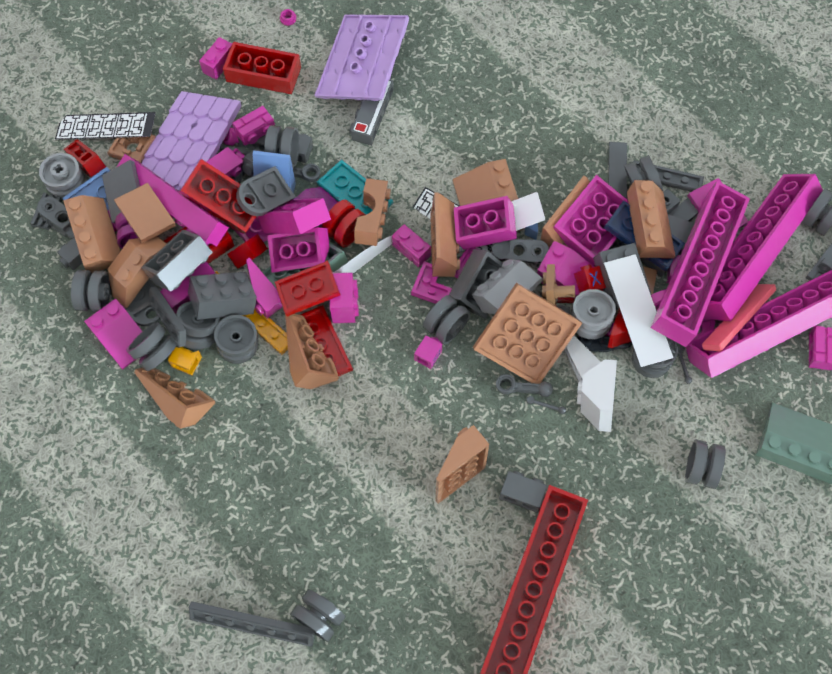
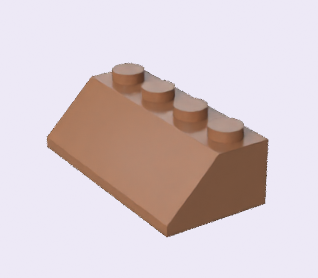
M586 176L581 178L543 227L540 240L544 241L549 249L554 241L567 246L553 227L590 183Z
M634 180L627 191L639 257L675 258L663 191L653 181Z
M434 192L430 211L432 276L455 277L456 270L460 269V259H457L459 244L456 242L454 203L440 193Z
M80 195L63 200L85 270H90L93 273L94 271L108 269L120 253V248L117 244V238L104 198Z

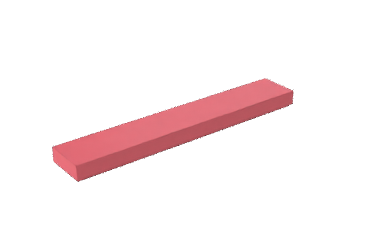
M757 284L731 321H723L702 343L703 350L722 351L776 291L775 284Z

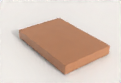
M148 183L114 199L115 204L141 243L176 226L174 220Z

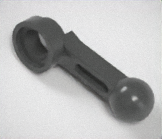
M306 164L303 169L293 167L294 177L302 178L308 182H314L320 177V168L316 164ZM313 171L316 175L309 177L306 173Z
M503 374L496 380V388L501 394L520 392L540 394L542 397H548L553 392V386L546 381L540 384L518 383L508 374ZM507 381L512 385L509 389H502L501 384Z

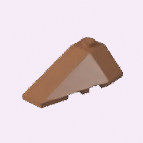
M297 314L288 317L285 315L289 366L295 387L314 389L337 381L339 376L333 361L324 355V347L313 338L314 332L305 318Z
M143 368L135 369L134 373L162 412L180 429L195 425L215 404V400L203 391L195 389L192 392L185 388L186 383L170 381V375L155 368L150 371H145Z

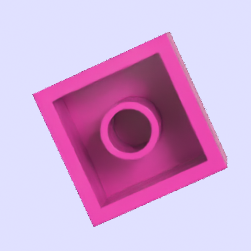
M352 272L333 273L341 295L330 299L332 322L355 323V316H359L357 279L353 280Z

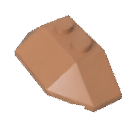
M158 236L144 243H141L139 238L129 239L107 269L112 296L125 308H128L149 279L141 267L167 244Z

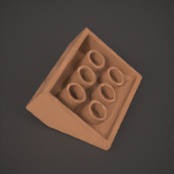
M506 159L487 162L452 179L460 206L508 196L510 201L518 199Z
M474 425L469 429L467 427L463 428L457 434L458 437L436 478L435 501L438 504L486 467L489 443Z

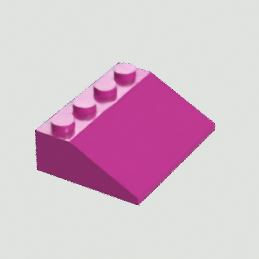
M596 175L553 228L569 248L594 266L593 257L599 252L608 250L617 239V237L605 230L604 226L623 200L628 204L629 202Z

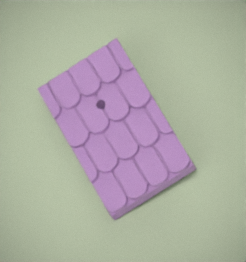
M344 15L314 96L322 99L382 100L399 53L402 39H404L409 21L408 15Z
M181 91L170 108L167 118L159 128L158 135L145 153V158L141 164L180 191L200 159L208 161L217 154L241 108V102L239 100L217 98L208 95L203 96L202 94Z

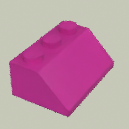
M312 228L302 234L267 235L272 273L309 268L323 263L326 260L330 247L327 228Z

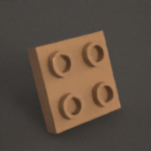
M547 264V272H543V284L546 285L542 286V296L555 306L558 297L574 298L575 285L557 286L555 264Z

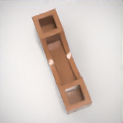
M366 178L363 191L364 205L370 207L373 211L365 216L357 217L354 230L355 244L377 246L378 239H382L383 228H381V225H385L386 214L384 212L388 211V201L386 200H390L391 196L388 181Z

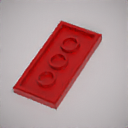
M322 305L300 314L314 332L313 338L324 347L323 353L326 358H331L338 376L353 371L324 306Z

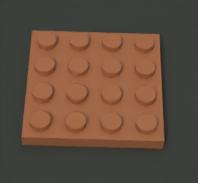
M516 282L474 344L473 349L525 380L540 384L582 325V322Z

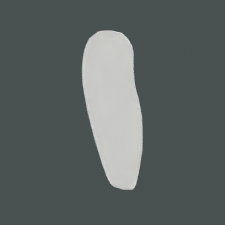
M392 235L378 242L377 246H371L333 273L356 272L392 244Z

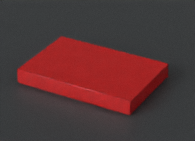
M328 261L275 281L277 292L287 317L341 295Z

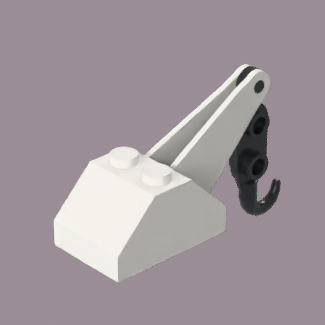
M574 335L564 350L579 381L577 404H581V413L598 431L611 432L617 360L605 359L600 362L590 351L610 352L617 349H627L633 343L630 341L614 348H608L610 339L608 336L598 339H587L581 336L576 338Z

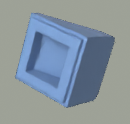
M538 223L525 227L524 234L537 240Z

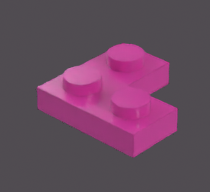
M424 261L411 295L436 304L443 297L449 295L452 288L436 283L438 277L432 276V264Z

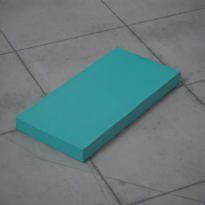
M342 159L317 181V185L322 187L338 202L346 199L355 206V209L361 210L366 215L373 211L370 207L364 205L363 191L366 178ZM391 198L386 200L388 201L389 208L394 202Z

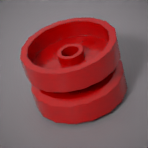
M345 199L336 203L329 211L331 220L322 223L321 227L327 228L328 236L334 238V241L343 248L350 246L355 241L354 230L357 217L366 215L361 210L355 209V206Z

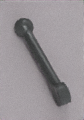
M678 347V356L684 371L685 383L690 384L692 383V378L689 377L682 356L683 348Z
M532 396L527 397L528 404L534 403L553 410H557L561 414L566 413V408L564 406L557 407L538 400H534V397Z

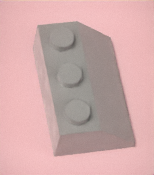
M509 259L502 264L501 268L493 272L485 283L479 285L472 296L482 312L495 315L516 282L533 291L543 279L524 262Z

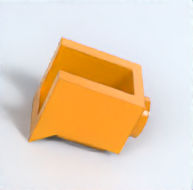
M175 347L168 356V362L172 368L193 375L202 356L199 350L192 352L183 347Z

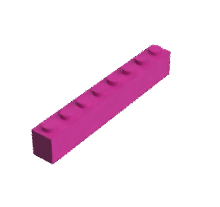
M124 154L117 167L129 160L134 161L140 186L146 183L150 185L172 219L173 217L175 218L174 222L183 228L186 226V231L200 235L207 246L209 243L215 246L218 245L228 230V226L179 194L176 188L139 161Z

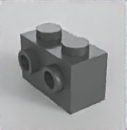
M508 471L499 499L538 513L547 485L537 478H526L524 474L518 471Z

